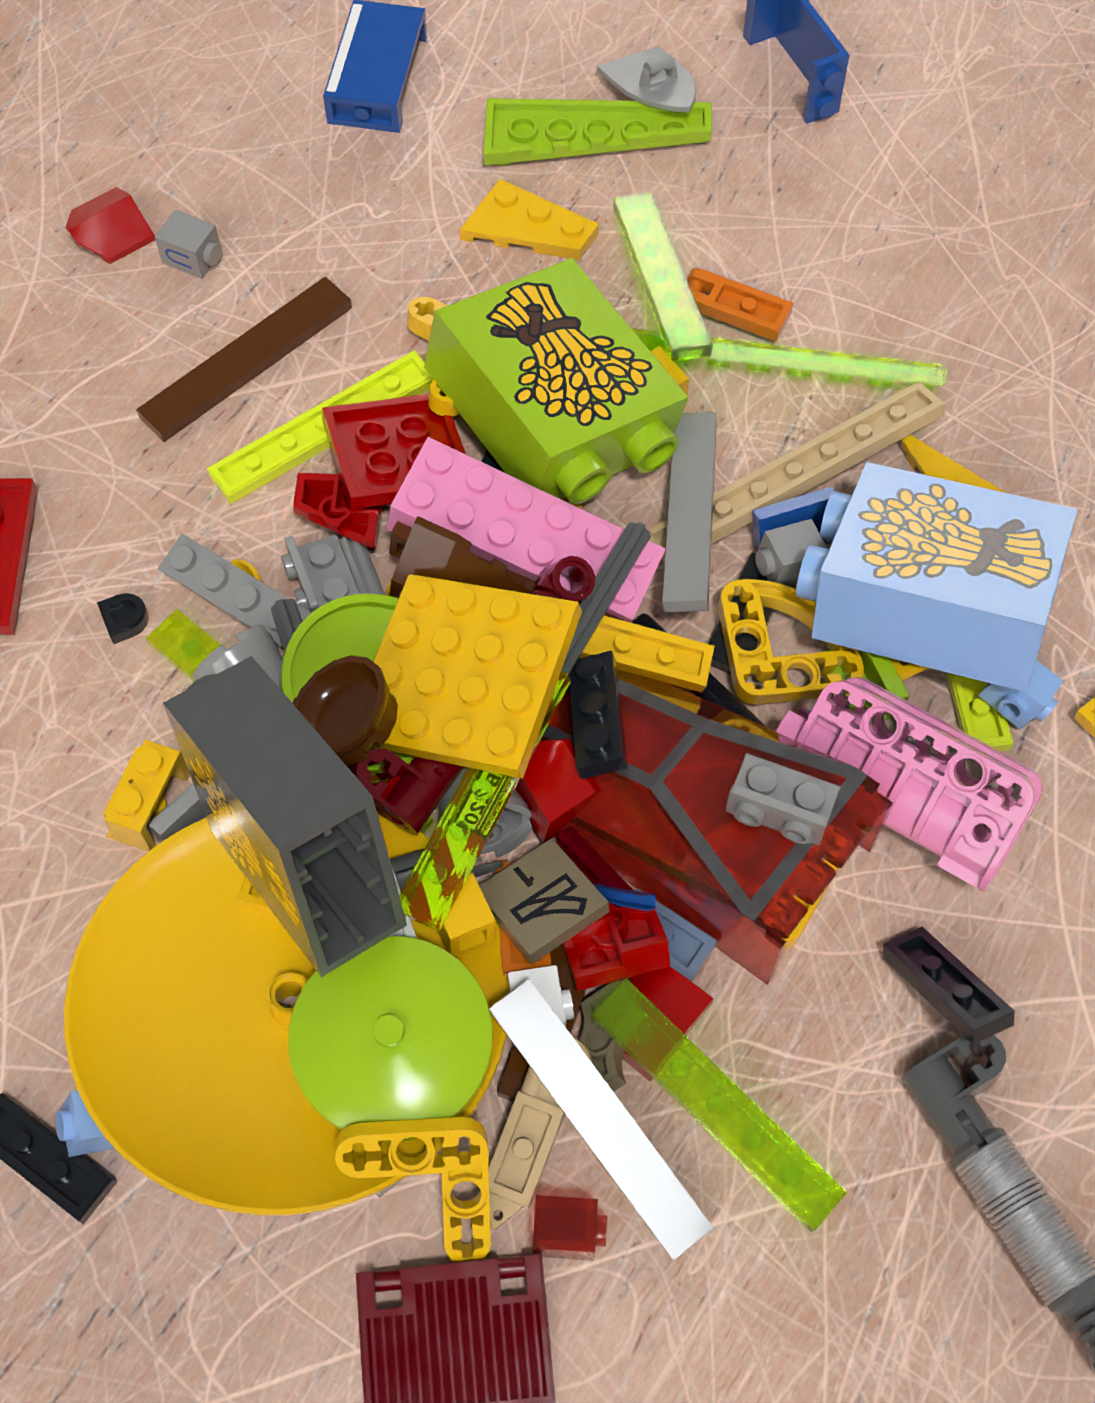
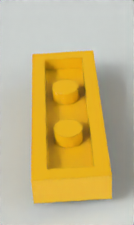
M604 616L580 658L612 650L617 661L618 670L702 693L707 686L714 646Z

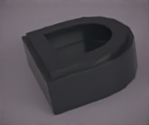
M118 594L97 602L113 644L138 635L148 624V610L142 599L134 594Z

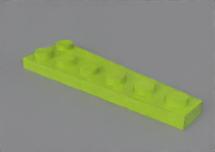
M487 98L484 165L498 164L507 166L515 162L711 142L712 102H694L690 112H676L654 108L637 101Z

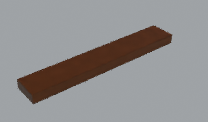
M326 276L137 408L136 411L139 418L163 442L167 441L352 308L351 299Z

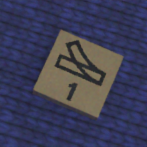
M552 838L479 885L496 923L531 965L610 912L609 902Z

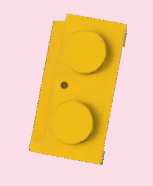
M146 739L141 747H136L103 812L104 820L109 827L106 835L107 838L148 852L156 846L146 828L151 815L157 817L168 806L166 800L161 795L170 777L172 776L184 781H188L190 777L181 751Z

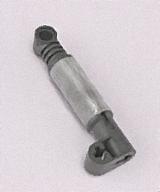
M993 1035L973 1045L964 1036H961L915 1065L903 1075L902 1079L952 1152L951 1164L955 1171L958 1172V1176H961V1180L964 1181V1185H967L970 1194H973L976 1203H980L979 1207L983 1208V1212L988 1213L986 1218L991 1219V1224H995L994 1229L998 1230L997 1234L1001 1235L1000 1239L1004 1240V1244H1007V1248L1010 1249V1253H1013L1016 1262L1020 1263L1019 1267H1022V1271L1026 1272L1025 1276L1029 1277L1028 1281H1032V1286H1035L1038 1295L1042 1296L1041 1300H1045L1044 1304L1048 1305L1049 1310L1053 1313L1061 1314L1064 1320L1070 1317L1074 1322L1069 1326L1071 1331L1079 1330L1082 1334L1077 1338L1079 1343L1083 1344L1087 1341L1090 1347L1085 1352L1093 1362L1095 1370L1094 1258H1091L1088 1249L1084 1248L1085 1244H1081L1082 1240L1078 1239V1235H1075V1230H1072V1226L1068 1225L1069 1221H1065L1066 1217L1062 1216L1063 1212H1060L1059 1207H1056V1203L1053 1202L1051 1195H1048L1047 1190L1043 1189L1044 1185L1040 1184V1179L1036 1178V1173L1031 1171V1167L1028 1166V1162H1025L1022 1153H1019L1016 1144H1013V1140L1010 1139V1136L1007 1135L1003 1128L993 1126L974 1098L998 1080L1006 1062V1051L1002 1042ZM971 1052L977 1057L986 1055L989 1060L985 1069L980 1064H975L970 1068L967 1079L972 1085L968 1088L948 1060L953 1057L962 1069L967 1065Z

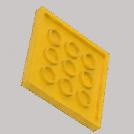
M409 574L373 661L382 669L390 689L389 692L396 698L398 704L396 723L389 738L381 747L376 743L371 747L523 779L582 614L579 603Z

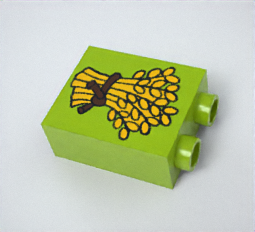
M573 258L435 310L424 368L446 396L448 395L453 401V406L506 474L559 499L566 497L572 504H581L600 493L609 483L612 475L632 466H635L643 474L652 472L665 464L678 449L679 439L674 433L688 400L687 394Z

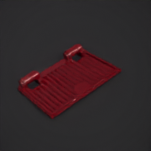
M542 1254L356 1273L364 1403H556ZM526 1277L527 1294L501 1296L500 1280ZM401 1290L402 1307L377 1309V1292Z

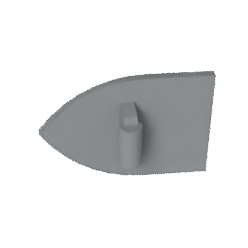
M659 46L597 66V72L618 90L637 102L654 108L676 112H690L694 105L696 87L693 77L672 55L666 53Z

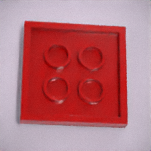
M429 394L322 408V422L350 510L392 504L427 437L466 454L452 415L441 416L434 413L428 405Z

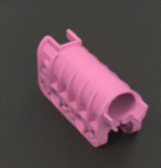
M862 677L837 681L826 686L812 711L804 707H800L798 714L789 710L773 735L792 747L854 766L868 776L846 804L940 856L941 859L937 866L983 892L996 876L1043 792V781L1032 768ZM846 691L850 693L849 697L845 695ZM865 700L872 703L870 708L864 706ZM851 703L857 707L853 710L849 707V704ZM886 712L894 716L897 728L895 732H891L884 723ZM928 736L935 739L932 747L938 751L936 754L929 751L931 743L926 740ZM908 737L915 738V744L907 740ZM949 746L955 748L958 752L955 755L948 752ZM967 758L974 759L981 765L982 778L973 777L968 773L965 764ZM789 759L786 764L787 768L837 786H841L847 779ZM1000 773L1001 777H999L995 781V783L999 784L998 790H996L995 788L991 787L989 783H991ZM1014 783L1022 787L1019 800L1011 796L1014 790L1011 786Z

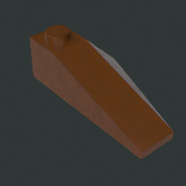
M417 516L391 579L389 596L399 599L409 574L528 594L535 590L536 584L532 582H523L521 584L516 582L505 571L507 565L496 558L487 563L469 551L472 545L470 541L455 532Z

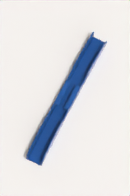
M592 883L609 903L646 911L656 908V894Z

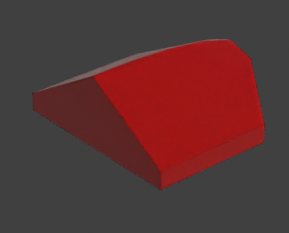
M118 187L72 209L65 227L78 245L101 256L109 264L155 241L153 231L132 196Z
M569 738L538 741L531 754L523 779L519 778L514 787L529 806L532 815L530 818L531 825L542 843L547 842L551 838L553 839L601 791L593 777L581 779L576 769L575 748Z

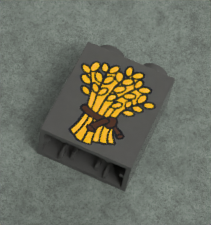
M252 656L218 674H210L199 678L186 691L163 702L212 833L321 977L407 926L373 796Z

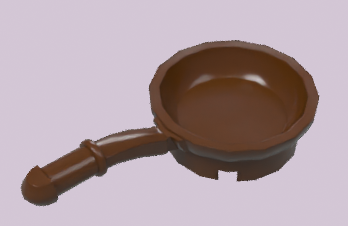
M353 655L334 660L315 672L300 689L297 697L292 702L346 766L360 763L370 757L366 750L371 748L374 743L379 747L384 744L396 723L398 709L396 698L389 692L390 689L382 669L368 657Z

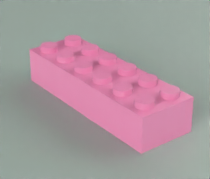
M427 437L390 506L386 530L391 532L397 521L412 527L417 516L422 517L470 541L472 545L469 551L476 556L490 562L496 558L507 565L506 569L536 582L540 572L545 567L568 556H577L586 560L592 567L596 577L624 531L621 527L430 437ZM648 541L607 613L632 623L665 552V548ZM561 572V586L566 591L571 592V580L566 574Z

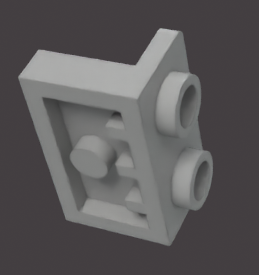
M336 534L298 547L293 536L284 538L288 553L281 555V559L288 579L297 578L300 589L294 590L298 605L312 613L317 608L337 598L360 594Z
M746 753L735 784L732 785L729 792L725 812L733 814L743 824L753 827L764 825L778 830L785 838L799 844L811 842L820 845L840 786Z

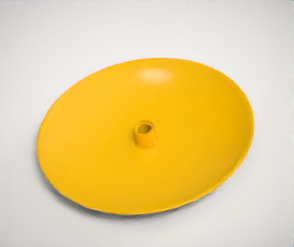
M377 812L389 859L437 844L421 832L417 836L405 832ZM204 818L160 842L136 861L107 893L84 930L74 954L67 980L64 1002V1037L67 1057L80 1097L103 1136L126 1161L162 1187L202 1205L228 1212L259 1216L298 1215L325 1211L351 1204L381 1192L407 1176L352 1178L343 1174L335 1161L336 1140L341 1130L330 1124L312 1107L302 1093L292 1070L288 1036L294 1007L285 1008L280 1006L285 998L299 996L304 985L316 969L276 916L238 907L236 900L245 875L212 833L207 818ZM410 917L417 939L427 941L446 950L437 929ZM496 923L494 943L456 957L477 980L489 1008L510 993L508 975L503 976L500 930ZM491 1012L493 1048L489 1068L476 1096L457 1117H471L489 1088L500 1062L507 1034ZM434 1137L435 1155L442 1149L441 1137ZM417 1138L400 1142L397 1150L403 1156L413 1158L421 1155L427 1146L422 1140ZM382 1142V1158L388 1157V1142ZM353 1144L352 1150L354 1151L355 1158L365 1157L364 1144Z

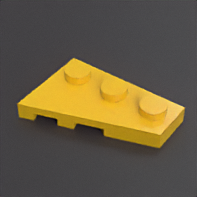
M499 179L459 231L460 240L474 242L475 238L493 240L494 246L508 248L511 243L531 247L533 253L580 260L599 235V223L505 180Z

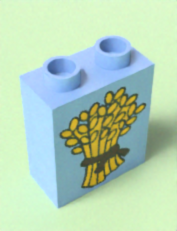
M866 462L853 495L832 491L828 499L820 535L824 543L832 544L830 549L809 545L801 564L796 596L816 601L811 638L1028 692L1078 509Z

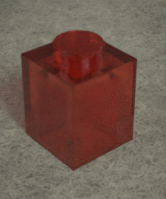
M536 1195L533 1255L542 1254V1257L594 1261L595 1246L606 1247L607 1215L597 1214L598 1199Z

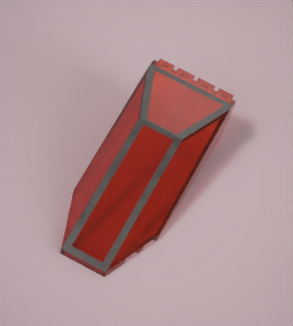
M618 670L628 768L594 776L593 778L601 791L562 830L570 826L573 827L626 882L645 893L656 894V901L718 941L717 949L768 985L775 975L786 941L783 939H787L808 912L807 908L795 899V896L809 905H814L837 875L836 871L823 861L824 859L833 866L842 868L858 846H861L870 853L877 842L893 802L877 792L880 783L848 763L668 683ZM568 684L539 741L569 738L574 746L570 684ZM746 753L840 786L820 845L811 842L808 844L792 842L785 838L778 830L764 825L753 827L743 824L733 814L725 812L729 792L732 785L735 784Z

